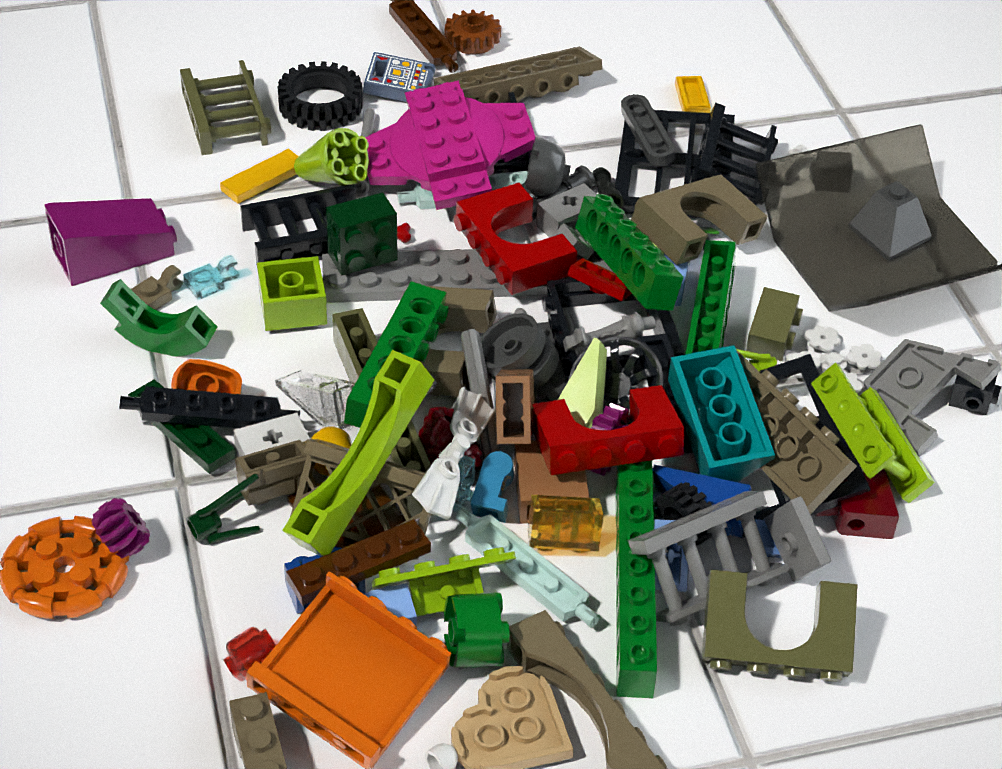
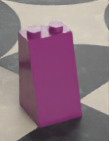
M151 198L44 204L52 251L71 286L175 255L174 243L177 242L175 229L172 225H167L162 208L157 209Z

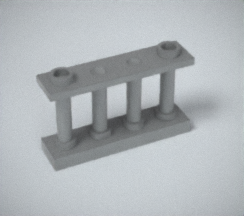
M763 491L742 492L628 540L632 554L647 555L648 559L651 558L668 608L656 613V621L668 622L670 626H677L691 620L690 614L702 610L706 606L708 578L695 543L698 539L696 534L705 530L707 533H711L723 570L739 572L724 529L727 527L726 521L733 518L741 521L756 566L755 570L747 573L746 590L756 585L759 587L771 585L779 580L778 575L789 571L788 564L769 563L754 519V515H756L755 509L767 504ZM675 543L678 546H682L698 595L682 602L665 555L668 552L667 547Z

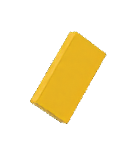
M702 76L675 77V87L681 110L684 112L710 113L711 107Z

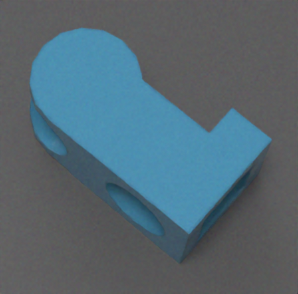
M495 451L484 459L470 503L472 514L475 516L483 517L491 514L499 522H506L509 508L507 499L503 497L506 487L514 480L513 462L507 453Z

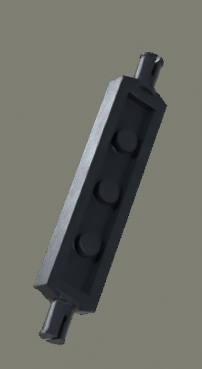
M146 386L141 397L121 395L119 404L120 410H138L143 421L242 428L293 413H298L300 417V410L281 409L278 397Z

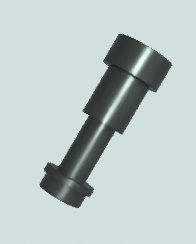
M603 167L596 168L592 174L595 179V186L598 187V193L613 198L614 203L622 209L624 200L621 193L610 182V172Z

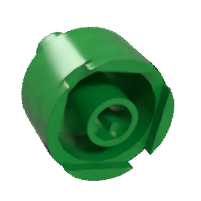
M500 592L447 596L444 606V622H448V634H444V642L448 651L451 652L450 667L464 669L504 665V649L502 644L509 643L510 632L508 622L501 621L503 599Z

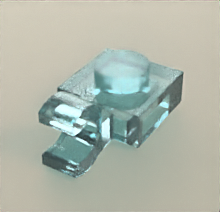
M232 255L225 256L215 268L208 263L182 274L184 284L197 300H201L224 290V282L235 280L240 276L233 267L238 265V262Z

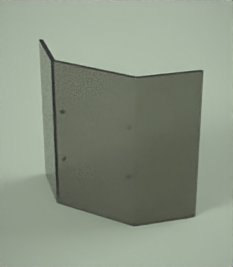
M922 124L767 160L755 165L774 242L829 312L869 306L1002 270V260H996L940 197ZM895 181H899L918 197L932 236L929 241L888 262L848 227L849 223L877 190Z

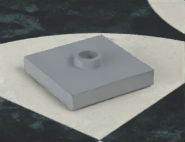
M801 496L790 500L764 518L784 564H788V573L793 582L803 579L831 562L828 551Z

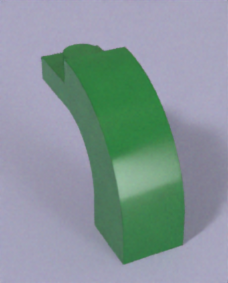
M121 279L112 283L100 302L118 321L114 330L134 345L150 352L169 356H186L196 353L207 347L218 328L197 305L178 314H168L153 309L142 301Z

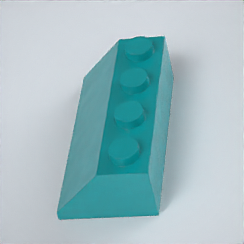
M735 345L671 357L668 381L700 474L740 482L775 458V453Z

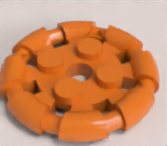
M75 515L74 519L62 520L61 516L53 517L28 527V533L24 536L17 535L8 545L0 561V565L3 568L0 570V585L11 603H18L19 609L29 615L44 619H54L55 616H67L68 619L75 618L100 608L106 598H113L117 594L128 574L129 568L126 563L129 561V555L121 558L116 555L118 551L114 553L109 551V548L102 543L101 538L96 534V529L92 525L93 518ZM74 533V538H62V534ZM100 541L101 544L95 548L93 545ZM37 543V545H36V551H35V550L32 549L31 547L34 546V545ZM65 565L73 566L70 571L65 573L56 571ZM19 570H28V572H20ZM92 584L96 588L95 590L87 589Z

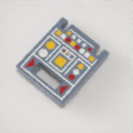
M374 52L364 81L363 93L406 102L405 92L432 86L436 67L432 63Z

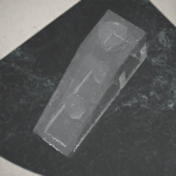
M302 370L275 380L276 387L319 426L336 427L345 431L353 429V426L344 423L347 398L356 382Z

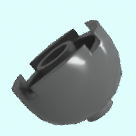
M535 137L527 170V181L524 185V189L529 195L537 197L552 195L559 189L562 181H568L571 165L566 164L565 153L558 144L547 139Z

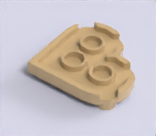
M505 666L489 674V679L478 690V704L465 709L463 716L451 729V746L455 748L458 754V763L464 766V769H526L573 758L574 749L554 694L542 675L539 679L534 674L524 672V667Z

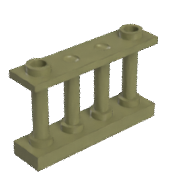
M244 60L238 61V75L204 80L193 78L190 68L179 69L182 94L202 156L213 154L212 143L220 138L258 133L262 146L268 145L267 134L272 132L270 119L263 115L253 87L252 70H247ZM238 85H241L243 89L206 96L201 93V91ZM247 101L248 106L211 112L206 109L208 106ZM252 117L254 121L214 128L213 125L211 126L213 122Z

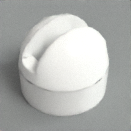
M441 743L425 752V760L430 769H455L458 762V754L450 744Z

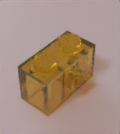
M531 495L527 528L529 546L546 552L554 549L571 550L575 553L599 552L604 517L600 498Z

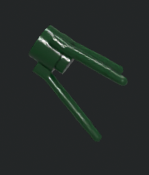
M253 474L208 506L186 517L188 527L197 542L206 539L209 545L223 539L260 531L259 526L244 527L219 533L217 530L222 527L218 513L243 497L241 492L259 479L258 474Z

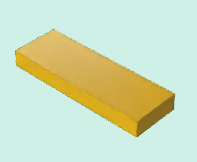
M288 148L220 182V189L239 204L297 175L294 163L299 156Z

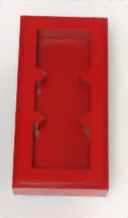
M584 258L575 262L569 268L567 276L588 285L590 290L595 293L607 294L620 301H623L632 294L615 273Z

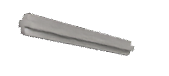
M469 329L461 333V341L470 390L473 393L482 394V398L494 409L480 333L475 329ZM495 413L479 436L483 460L492 452L502 451L501 444H497Z

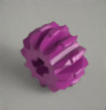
M113 498L109 502L106 501L93 514L92 525L96 529V534L101 538L102 543L109 548L110 552L118 551L116 555L121 558L128 555L129 557L133 554L136 555L150 542V531L146 527V522L142 520L140 513L136 512L133 506L122 498Z

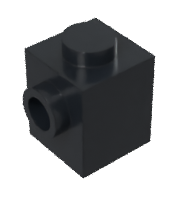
M956 375L949 406L987 415L990 403L997 404L1001 386L995 385L997 375L983 390Z

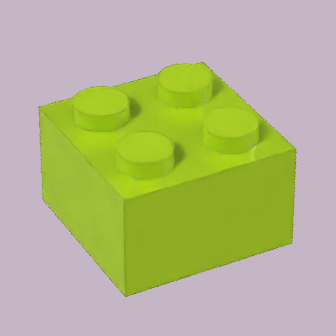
M318 256L257 263L258 286L265 331L327 324L326 293Z

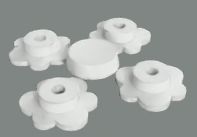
M817 325L814 329L805 332V339L810 341V347L826 352L819 359L812 356L817 369L820 367L821 371L825 372L836 362L840 365L856 393L862 391L863 384L858 380L857 374L845 371L847 361L850 364L856 365L861 370L868 368L876 369L881 364L882 353L876 351L871 344L867 343L860 346H851L846 358L839 353L831 352L834 346H839L841 339L838 337V331L835 328H824L821 325ZM806 351L800 353L789 352L786 356V362L810 353ZM801 373L794 375L797 378H803Z

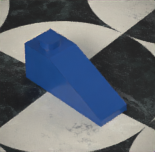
M655 464L652 468L656 488L661 493H665L681 482H688L690 487L694 485L698 488V494L703 492L706 495L704 498L706 503L710 501L712 505L742 492L752 491L751 485ZM736 518L726 521L727 527L724 529L727 536L732 535L742 538L744 530L741 521H737Z

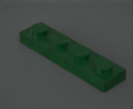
M153 379L129 393L128 396L141 397L146 386L164 387ZM150 421L209 474L236 458L235 448L210 426Z

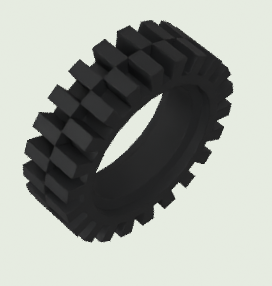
M315 61L309 62V67L307 68L304 64H299L298 70L294 67L290 68L289 74L284 73L282 79L278 81L279 111L284 119L288 118V123L293 125L297 122V127L301 129L306 124L308 125V130L314 131L315 126H320V131H326V126L328 125L334 130L338 128V123L344 127L348 125V120L351 122L356 120V115L359 116L363 108L361 78L359 75L356 76L354 70L348 71V67L345 65L338 69V63L332 62L331 66H327V61H321V66H316ZM317 88L332 89L344 94L342 98L329 103H310L297 98L298 94Z

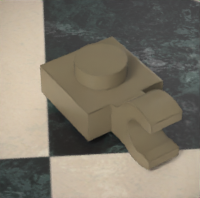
M170 265L164 269L158 280L150 276L131 288V290L148 306L157 310L173 299L172 291H176L183 286V281L176 277L181 274V270L175 265Z

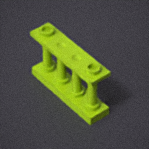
M836 362L811 383L868 478L871 479L884 469L901 498L908 503L912 502L935 483L875 389L869 387L861 395H858L840 365Z

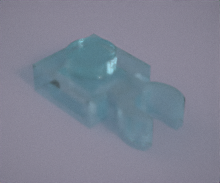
M466 455L458 463L460 482L452 510L454 512L462 510L465 502H471L473 491L470 490V487L475 481V459Z

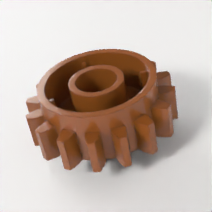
M472 9L471 13H467L462 10L461 15L453 13L452 18L446 19L445 37L461 53L482 54L493 49L495 44L500 43L502 25H500L499 19H494L493 14L486 16L485 11L476 13Z

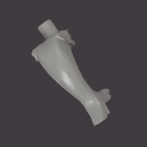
M635 312V314L629 316H621V320L588 333L581 326L579 329L576 328L573 335L566 336L563 340L565 352L588 347L594 337L599 340L616 336L636 339L643 336L644 330L655 328L654 317L642 318L640 314Z

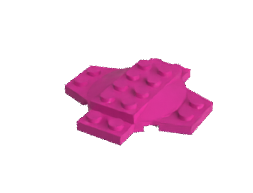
M459 80L405 92L408 110L396 123L365 137L369 144L367 150L369 159L367 175L370 185H406L408 180H414L421 184L422 189L432 192L436 210L456 206L457 201L492 191L488 177L494 173V165L497 161L502 159L507 162L532 150L535 141V134L524 103H481L464 96Z

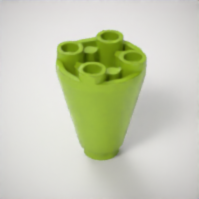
M349 128L334 129L299 155L294 163L295 172L300 178L308 181L341 186L356 184L367 177L369 164L368 141L364 136H359Z

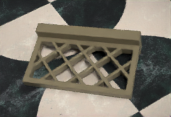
M308 439L306 441L303 453L307 454L291 515L300 500L319 487L312 476L315 462L325 465L331 475L345 457L349 448L320 439ZM386 460L374 480L375 482L366 494L374 511L362 518L355 512L352 517L354 522L346 527L341 536L358 542L371 537L368 535L363 522L375 515L378 516L385 531L391 529L383 511L395 504H398L406 519L405 522L420 519L418 525L426 534L431 514L427 513L423 508L421 513L412 517L403 501L412 495L425 472ZM385 484L389 486L395 499L380 507L372 489ZM398 489L404 490V491H407V492L404 493V494H402V495H400ZM357 527L359 532L352 531L351 529Z

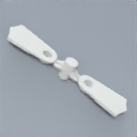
M465 387L459 390L450 423V430L454 435L453 440L439 454V458L432 463L412 493L427 513L437 515L446 520L451 517L460 482L458 463L470 445L477 441L495 413V409H492L482 398V394L470 392Z

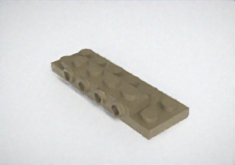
M578 46L433 79L434 86L459 80L464 96L481 103H508V92H514L517 102L529 96L532 98L543 97L552 91L566 92L579 85L578 76H590L594 71L603 70L601 58Z
M737 351L775 453V458L762 466L761 469L791 500L801 496L811 515L857 466L835 445L840 439L830 429L824 426L820 430L815 425L819 419L808 408L804 406L800 411L796 407L800 401L786 387L780 391L777 386L781 382L767 369L761 373Z

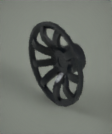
M623 336L608 337L600 340L604 347L610 346L612 369L608 370L606 368L604 400L606 402L603 406V412L605 406L614 403L629 409L628 414L630 415L629 390L637 389V385L641 381L651 377H656V386L662 385L664 387L662 366L655 353L641 341ZM619 345L636 348L630 355L625 368L621 367ZM588 347L579 355V357L574 362L569 375V379L571 378L572 374L577 368L579 362L581 361ZM645 354L654 368L642 370L634 375L633 372L637 361Z

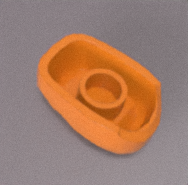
M188 359L174 372L171 389L241 394L242 378L237 371L227 366L207 360Z

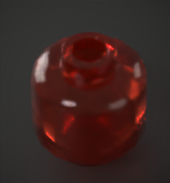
M252 626L226 643V650L229 656L224 658L223 661L234 678L242 675L247 681L246 672L255 661L261 664L276 644L266 628L260 631L257 627Z

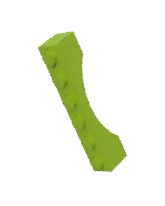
M394 350L389 354L374 379L372 395L365 418L349 451L332 474L312 493L300 500L282 530L299 546L321 557L332 552L435 381L420 361Z

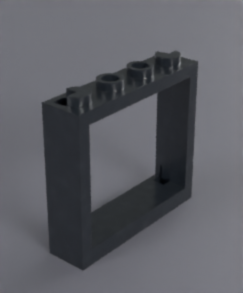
M574 278L547 281V294L542 297V306L544 312H549L548 322L552 333L555 332L554 341L559 354L562 355V368L564 374L568 375V378L573 364L578 357L575 349L565 352L563 340L566 336H570V332L562 308L637 300L633 294L620 301L607 294L595 293L590 290L588 285ZM646 309L648 317L653 316L655 320L654 334L666 333L674 356L685 355L670 311ZM631 354L619 355L622 368H625ZM611 356L607 357L606 368L608 370L612 369ZM639 360L635 365L634 375L643 370Z

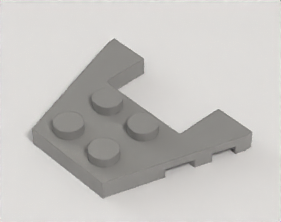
M904 339L863 383L866 390L872 387L878 392L918 457H920L938 438V433L935 428L917 418L916 415L955 374L983 390L1001 371V365L996 360L989 359L986 362L974 359V356L962 352L960 355L944 352L942 347Z

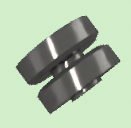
M519 313L504 317L489 327L481 337L486 370L495 383L496 375L500 370L534 369L535 391L549 380L557 368L559 351L531 315Z

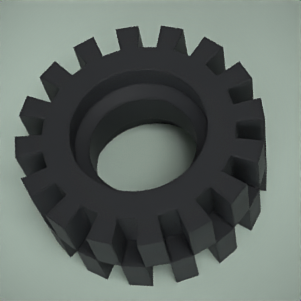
M681 482L658 496V500L655 501V506L657 507L655 514L660 516L662 520H678L712 504L710 501L706 503L704 500L706 495L703 492L697 493L698 488L692 485L690 487L688 482ZM706 530L696 534L698 537L695 541L696 546L711 538L712 534L707 533Z

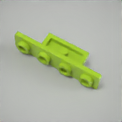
M504 547L483 551L484 557L471 560L469 554H463L448 558L449 564L436 566L435 561H427L413 565L414 571L401 573L400 568L382 570L378 572L379 578H375L371 582L372 589L407 583L417 617L444 612L447 596L484 593L479 569L510 563L516 559L515 551L505 553Z

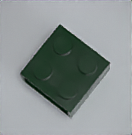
M383 192L326 207L328 254L341 276L398 260L397 212Z

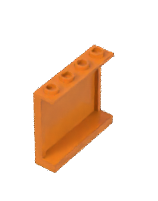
M329 571L326 574V585L261 664L255 661L246 672L247 687L257 694L267 692L271 704L363 768L372 769L448 669L451 652L448 651L447 646L441 640L435 637L428 638L419 632L416 625L408 618L403 616L397 617L388 611L385 604L374 596L367 597L358 591L356 585L344 576L337 577Z

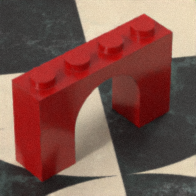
M519 182L457 201L456 215H454L456 229L464 234L468 239L470 247L476 249L482 257L484 265L490 267L496 275L499 284L504 285L511 295L547 284V281L568 277L567 274L570 266L577 260V250L563 234L528 244L508 242L497 236L502 231L532 222L533 198Z
M662 385L630 389L629 402L632 423L614 430H596L580 425L573 419L565 399L532 404L533 433L550 475L684 456V426Z

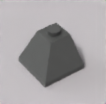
M895 181L877 190L849 223L848 227L888 262L929 241L932 236L918 197L899 181Z

